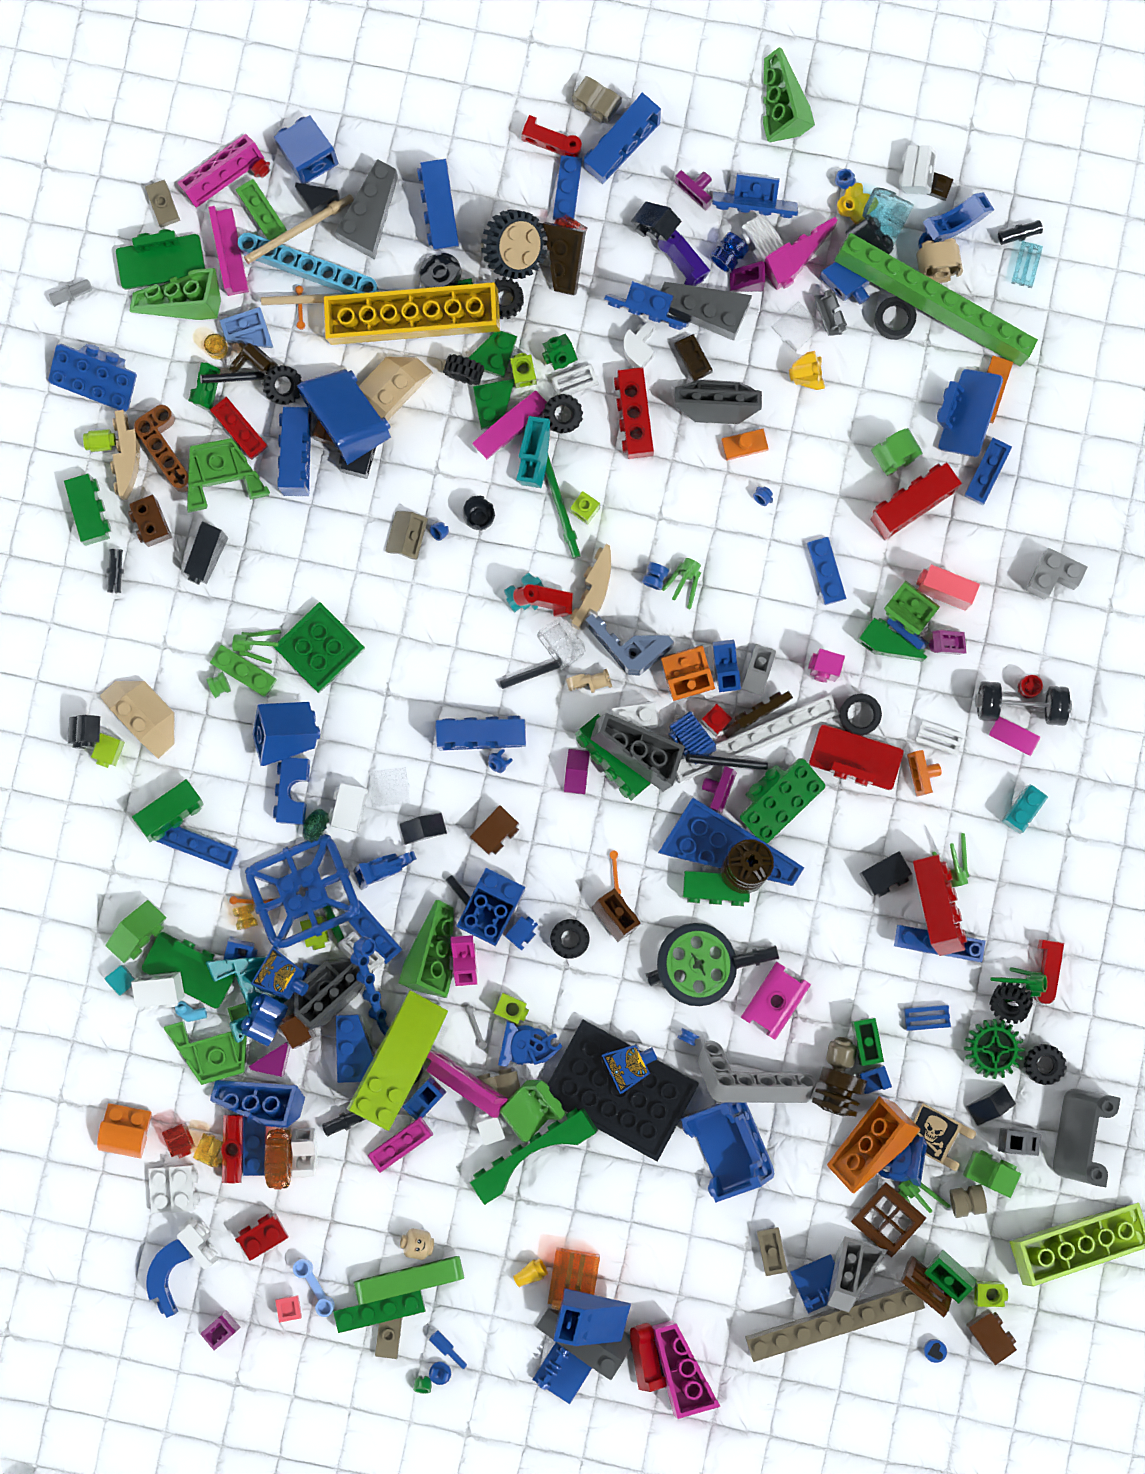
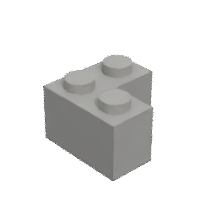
M1048 548L1044 551L1025 591L1045 600L1050 596L1056 582L1075 590L1080 585L1088 566Z

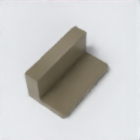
M396 511L385 552L417 560L428 518L414 512Z

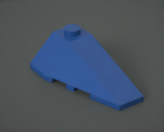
M217 1080L215 1081L210 1101L265 1126L288 1128L300 1118L305 1096L297 1085Z

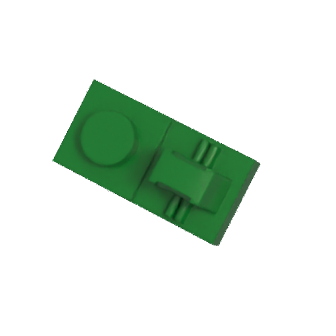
M201 362L197 387L190 390L188 401L204 410L210 411L213 408L218 383L201 384L200 375L220 374L221 369L209 363Z

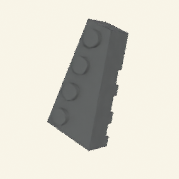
M379 159L376 160L335 232L339 241L374 260L398 180L397 171L394 167Z
M665 281L661 288V291L674 295L668 314L689 321L733 341L752 299V295Z
M608 713L603 714L596 720L591 736L592 741L662 792L673 786L684 751V745Z

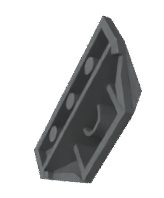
M696 380L682 387H675V406L694 422L740 424L762 409V391L755 390L740 382Z
M350 958L331 959L323 962L303 980V982L309 984L305 995L301 996L294 992V1015L310 1030L326 1025L364 987V984L356 979L357 973L360 971L359 966L352 964Z

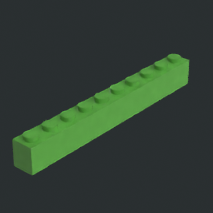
M852 233L848 235L834 259L840 265L1005 359L1012 361L1019 367L1030 357L1038 341L1033 336Z

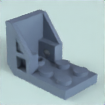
M591 614L585 619L586 627L627 675L640 676L655 664L660 657L668 653L674 645V641L669 635L633 636L621 646L619 638L613 632L611 634L607 632V625L600 616L595 618ZM630 652H635L636 655L632 656Z

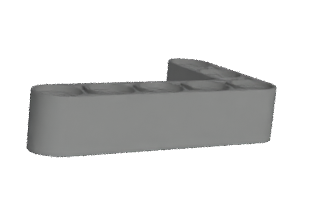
M712 1040L704 1042L697 1060L709 1094L718 1102L807 1103L810 1101L817 1084L816 1078L808 1073L732 1072L722 1046Z

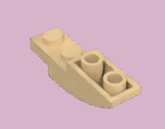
M118 410L115 411L116 418H113L112 421L114 430L118 431L119 439H116V447L118 452L121 453L112 454L113 461L110 462L112 473L116 474L117 482H114L115 494L119 495L124 501L128 500L136 482L140 462V439L135 429H129L128 416L125 411Z
M607 543L604 548L600 547L594 557L597 561L593 567H588L583 576L586 578L585 585L591 589L584 591L580 599L583 601L579 609L576 607L570 616V619L573 620L571 626L578 630L581 628L589 612L598 615L606 597L611 574V549Z

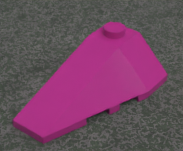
M836 217L814 228L810 236L803 234L798 237L793 245L788 242L765 257V274L776 290L782 287L786 289L794 283V279L836 227L838 221Z

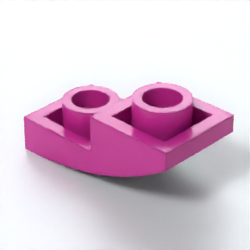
M1000 716L989 733V736L1029 756L1032 755L1041 738Z

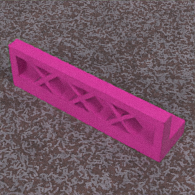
M245 133L177 183L197 208L250 170L257 161L265 158L255 142Z
M210 206L208 208L224 289L228 296L249 292L242 253L238 246V233L233 209L217 211L215 206Z
M429 1052L427 1058L431 1060V1063L426 1070L428 1073L491 1117L497 1118L499 1116L500 1108L507 1102L508 1098L441 1052Z

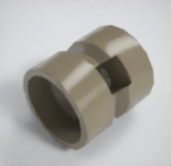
M981 1184L968 1186L967 1190H964L962 1187L950 1189V1201L955 1218L968 1217L970 1212L974 1215L987 1213L986 1197Z

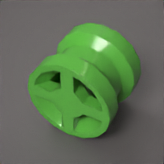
M223 671L214 678H206L215 698L219 697L223 692H231L230 685Z

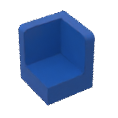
M884 1065L857 1073L859 1078L867 1081L864 1094L892 1087Z

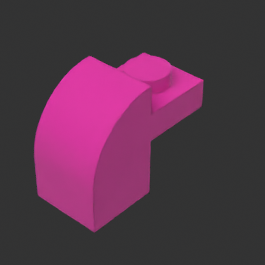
M473 935L451 937L455 986L478 985Z

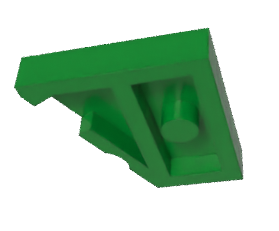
M503 331L494 332L468 358L481 363L485 368L484 372L504 378L517 336Z
M514 379L473 386L481 430L490 428L505 415L514 387Z

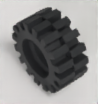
M502 277V280L497 278L495 279V284L498 288V293L508 291L513 296V300L509 305L502 306L499 304L500 319H503V317L511 319L510 316L513 315L515 317L517 312L522 310L524 304L523 290L519 287V283L517 281L513 282L511 278L509 280H506V277Z
M449 354L443 373L456 381L468 383L469 385H479L485 368L481 363L470 360L468 357L464 358L461 355Z
M280 365L269 369L267 375H264L263 378L265 380L264 382L262 381L264 386L263 392L266 393V397L272 402L280 405H289V403H294L296 399L300 398L297 385L303 381H301L302 377L297 373V370L289 366ZM280 377H287L291 387L288 392L281 394L276 390L275 382Z
M556 395L550 398L544 405L543 418L550 420V429L553 432L560 434L572 432L580 426L579 424L583 420L582 405L572 395ZM565 405L570 409L571 417L567 422H560L556 419L555 411L557 407Z
M566 919L557 923L552 929L550 942L556 954L566 959H573L581 956L587 950L590 937L584 924L578 920ZM568 930L575 931L579 937L577 945L572 948L565 947L561 941L562 934Z
M1002 982L1001 985L999 984L989 1002V1005H991L990 1010L994 1011L993 1015L995 1017L999 1015V1020L1006 1019V1023L1009 1024L1011 1020H1013L1014 1024H1017L1018 1021L1020 1023L1028 1017L1033 1005V997H1030L1031 992H1025L1027 989L1025 986L1020 988V983L1013 985V983L1006 984V982ZM1004 999L1013 1000L1018 1006L1009 1005Z
M1040 1044L1028 1051L1029 1054L1025 1056L1026 1062L1024 1067L1026 1068V1074L1029 1075L1032 1081L1042 1085H1052L1055 1082H1059L1061 1077H1064V1070H1067L1065 1062L1067 1061L1063 1057L1062 1051H1059L1058 1048ZM1042 1056H1048L1053 1061V1069L1049 1073H1042L1038 1070L1037 1062Z

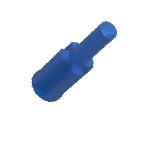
M439 1330L431 1335L429 1341L444 1356L448 1354L462 1369L467 1367V1363L453 1350L454 1346Z

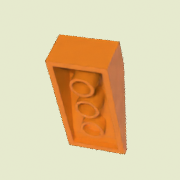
M879 1096L827 1163V1166L849 1191L855 1194L910 1144L920 1131V1128L895 1102Z

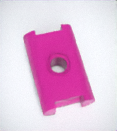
M778 962L775 963L740 1017L748 1023H751L753 1020L767 1029L766 1035L774 1040L777 1039L811 986L806 980L801 979L799 982L785 973L786 967ZM774 995H779L781 998V1003L777 1007L771 1005V998Z

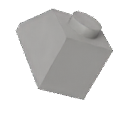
M758 644L755 645L741 689L747 690L750 693L763 694L776 650Z

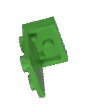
M905 580L884 610L890 619L898 620L904 624L903 627L906 631L919 635L940 606Z
M526 1080L500 1108V1113L522 1142H528L547 1120H561L566 1114L562 1109L560 1101L553 1097L549 1091V1086L542 1080Z

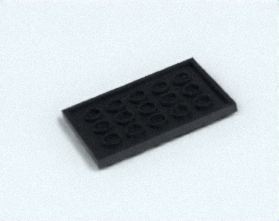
M582 1019L547 1084L549 1091L554 1098L560 1101L564 1111L569 1113L575 1108L578 1111L584 1108L598 1130L658 1162L699 1082L661 1061L655 1060L646 1064L650 1074L620 1094L602 1054L631 1045Z

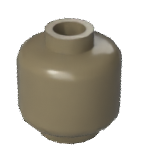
M836 1037L828 1045L826 1061L833 1066L832 1069L843 1072L846 1068L854 1066L857 1047L849 1038Z

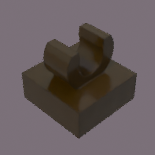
M934 172L931 193L927 195L946 201L954 179Z

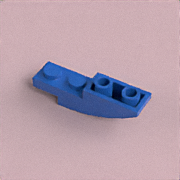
M897 925L894 947L938 955L931 945L928 930ZM967 937V942L964 943V951L943 956L982 962L986 941Z

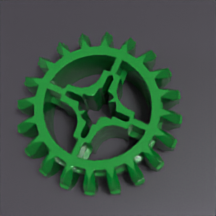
M996 1019L991 1020V1026L987 1020H983L984 1028L979 1024H975L978 1032L969 1030V1034L973 1038H965V1041L971 1044L970 1047L965 1046L963 1048L965 1051L971 1052V1054L965 1056V1059L973 1058V1061L969 1063V1067L972 1068L977 1065L975 1069L977 1074L984 1070V1078H987L990 1072L992 1079L997 1078V1072L1001 1078H1005L1004 1070L1009 1074H1013L1010 1066L1019 1068V1064L1015 1060H1023V1057L1018 1055V1051H1025V1048L1018 1047L1017 1045L1022 1043L1023 1039H1015L1019 1035V1031L1016 1030L1011 1033L1013 1029L1011 1024L1004 1028V1020L1000 1021L998 1026ZM990 1031L988 1042L985 1045H977L979 1039ZM997 1031L1002 1032L1008 1038L1011 1046H1004L1000 1043ZM994 1043L995 1046L1004 1048V1050H998L994 1055L993 1052L984 1050V1048H989ZM977 1052H983L988 1055L990 1067L982 1063ZM1004 1053H1010L1008 1060L998 1067L1000 1056Z

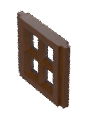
M885 1182L853 1217L851 1223L879 1248L887 1250L886 1254L892 1258L923 1224L927 1217ZM883 1196L896 1207L889 1216L876 1206ZM872 1209L885 1219L878 1229L865 1219ZM899 1211L912 1221L905 1231L892 1220ZM888 1223L901 1233L894 1243L881 1233Z
M911 1256L907 1261L900 1282L944 1318L949 1311L952 1298L925 1274L927 1267L914 1256Z

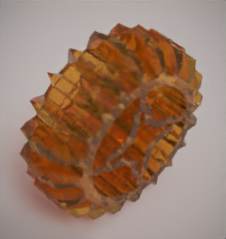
M283 1128L269 1130L265 1142V1180L268 1188H274V1190L288 1188L292 1176V1135L289 1130Z

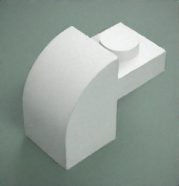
M648 320L646 324L642 322L635 330L636 335L629 329L624 337V355L634 368L643 367L644 369L655 356V351L645 343L656 331V324L652 320Z
M315 1127L293 1129L291 1139L293 1153L292 1178L314 1177L318 1158Z

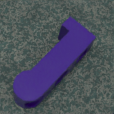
M677 230L673 232L667 241L658 240L659 249L669 255L686 277L685 285L697 286L704 282L711 270Z

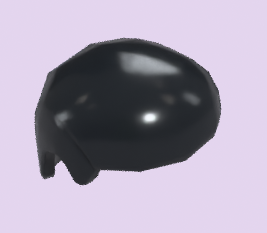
M481 495L472 496L466 500L462 514L467 526L480 531L490 527L495 518L493 504Z

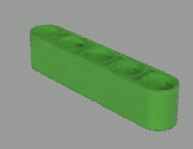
M454 1256L360 1279L353 1283L358 1304L360 1305L459 1281L465 1277L460 1256Z

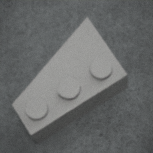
M845 1236L837 1250L827 1305L849 1312L881 1264L887 1250Z

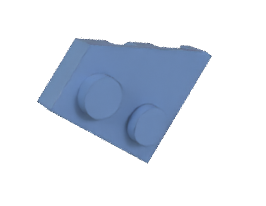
M260 307L219 320L228 343L239 344L244 342L245 344L251 343L258 347L273 348Z

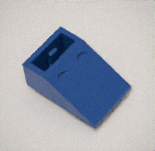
M485 868L456 927L496 946L525 891V886Z
M565 1288L553 1341L573 1346L620 1342L623 1337L631 1303Z

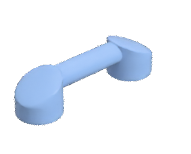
M307 1259L298 1260L293 1265V1273L298 1278H306L318 1299L315 1306L317 1314L321 1317H328L334 1311V1300L330 1296H326L312 1272V1262Z

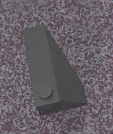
M548 1308L536 1328L554 1340L559 1310ZM625 1331L620 1342L582 1346L557 1342L609 1380L613 1379L631 1348L630 1334Z

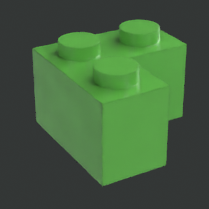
M147 900L119 923L105 946L123 963H126L130 958L135 960L142 953L143 950L141 948L150 941L149 937L152 935L156 937L164 929L162 924L167 917Z
M980 1150L979 1153L973 1151L963 1176L1011 1198L1022 1174L1016 1171L1017 1166L1002 1159L998 1163L992 1160V1154Z

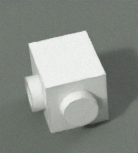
M481 1109L474 1113L476 1125L484 1146L505 1139L499 1116L493 1118Z

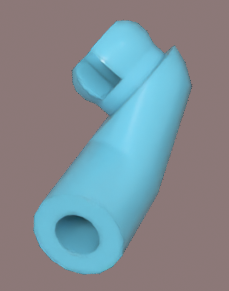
M180 1001L175 1006L176 1014L186 1022L207 1018L205 1007L194 1010L184 1001Z

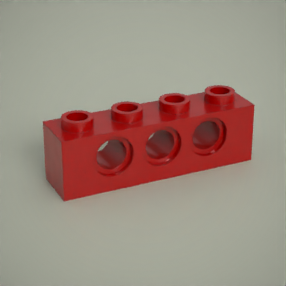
M641 367L618 370L617 377H614L615 390H619L620 398H616L617 410L622 411L623 419H619L620 432L625 433V440H622L623 453H627L628 459L654 456L644 369ZM631 388L634 389L637 392V394L633 397H629L625 394V391ZM635 409L639 412V416L631 418L627 413ZM638 430L642 433V436L639 439H634L630 436V433Z

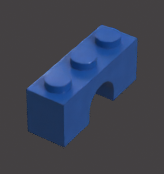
M289 757L278 762L277 775H280V783H276L275 796L278 797V804L274 805L273 818H276V823L305 826L307 804L294 801L291 798L290 791L292 786L298 782H309L311 763L309 759Z

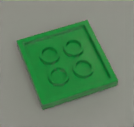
M321 602L316 604L278 641V646H273L318 693L323 691L366 649Z

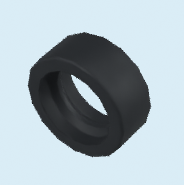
M897 296L887 298L881 302L875 313L874 322L876 329L887 339L898 340L905 338L911 333L916 323L917 313L914 306ZM898 306L907 312L908 323L904 328L891 330L884 324L883 314L889 307Z
M854 694L847 698L840 708V723L846 731L852 734L868 735L881 722V706L875 698L868 694ZM856 702L867 703L873 710V720L866 727H856L848 719V710Z

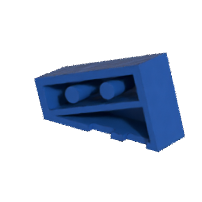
M361 1014L336 1015L337 1083L361 1082L375 1056Z

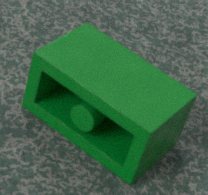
M871 1017L851 1021L859 1065L866 1066L884 1062L876 1018Z
M943 1249L928 1264L925 1274L958 1304L974 1289L977 1281Z

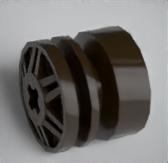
M755 839L740 841L731 848L721 866V876L725 884L737 893L750 894L755 892L772 873L774 868L773 855L770 849L760 841Z
M823 1066L819 1081L826 1084L827 1088H816L815 1092L824 1095L823 1100L813 1097L812 1103L818 1105L822 1110L839 1116L856 1117L858 1112L849 1109V1105L852 1104L860 1107L861 1103L852 1099V1095H863L867 1081Z

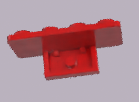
M821 725L809 764L812 767L834 773L833 776L842 780H846V778L853 779L855 784L867 787L869 784L885 790H892L904 751L901 748L841 729Z

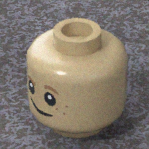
M411 1228L406 1235H402L400 1248H403L406 1257L424 1260L432 1254L434 1238H431V1234L428 1231Z

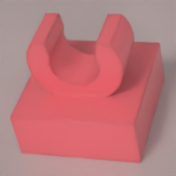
M299 1295L275 1300L279 1323L302 1318Z

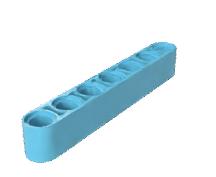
M243 233L238 238V246L242 254L246 256L271 240L252 233ZM247 242L254 243V245L251 248H244V245ZM284 245L273 249L272 255H263L256 259L258 262L342 293H365L363 289L366 286L374 287L371 292H379L375 280L371 277ZM286 257H293L294 259L291 263L283 262ZM306 264L314 265L310 271L303 270ZM327 271L334 272L330 278L323 277ZM351 278L354 280L351 285L346 286L343 284L345 279Z

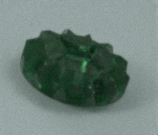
M317 809L307 817L302 832L303 838L306 841L312 843L313 841H318L320 835H324V830L327 829L326 825L329 822L326 811Z

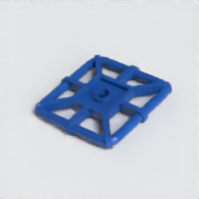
M328 834L316 836L291 848L287 846L283 848V851L260 860L245 870L246 882L256 906L254 908L255 912L260 916L268 940L275 949L279 950L280 948L292 946L315 935L317 937L321 936L322 932L350 921L355 916H358L361 911L357 896L349 879V870L345 868L338 848ZM320 845L312 864L297 870L292 856ZM328 848L337 872L321 879L318 868ZM287 859L292 873L277 879L258 871ZM255 878L276 886L280 897L264 903ZM341 880L350 905L329 898L325 887ZM300 888H308L305 896L297 895ZM284 905L287 917L278 936H276L268 911ZM327 905L346 912L318 924L314 911ZM308 914L312 927L286 938L293 921Z

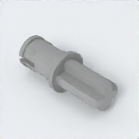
M85 279L50 293L49 298L53 306L56 307L66 301H74L76 297L92 291V286L89 280Z

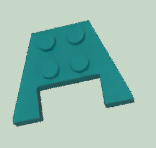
M267 956L207 961L206 964L213 981H218L235 973L249 1011V1015L246 1016H250L252 1013V1002L261 993L283 1004L288 1000L261 991L251 984ZM246 1016L229 1023L237 1043L244 1039L245 1035L241 1033V1024Z

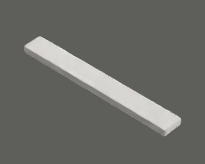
M829 694L716 743V751L709 756L738 759L837 716L840 713L832 695ZM684 757L680 761L676 776L679 783H682L719 766L687 763Z

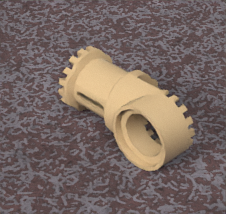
M607 669L594 675L579 674L566 679L569 691H573L575 688L578 690V688L581 689L589 685L591 693H594L597 689L607 686L609 688L612 687Z

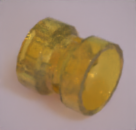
M210 334L206 337L204 347L208 355L215 360L225 358L228 354V345L224 338L219 334Z
M254 904L232 909L233 916L238 917L235 924L237 931L258 926L257 919L252 915L255 911Z

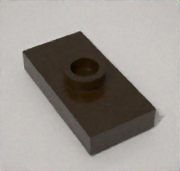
M694 334L674 343L693 382L713 373V369Z

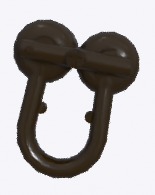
M240 342L239 346L242 350L231 363L229 371L236 373L247 360L262 373L266 374L269 369H273L278 364L258 346Z

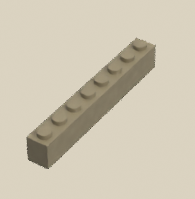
M903 1286L858 1300L849 1312L833 1308L745 1336L751 1358L753 1362L912 1313L924 1309L925 1306L921 1298L908 1287Z

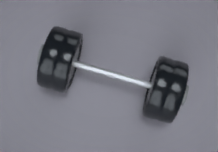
M982 681L975 698L978 719L982 721H998L1001 706L1006 704L1045 707L1046 724L1065 726L1069 713L1072 710L1070 691L1065 686H1049L1045 703L1002 700L1001 683Z

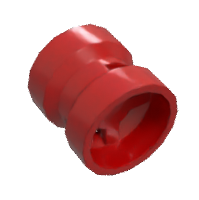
M1028 675L1020 680L1017 690L1023 698L1031 699L1040 694L1043 683L1038 676Z

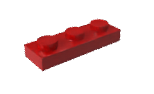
M227 396L210 409L251 460L268 447Z

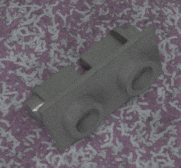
M830 289L825 291L824 295L813 296L828 336L842 335V332L846 330L845 326L847 323L842 311H837L836 313L834 311L840 307L835 292L833 293Z

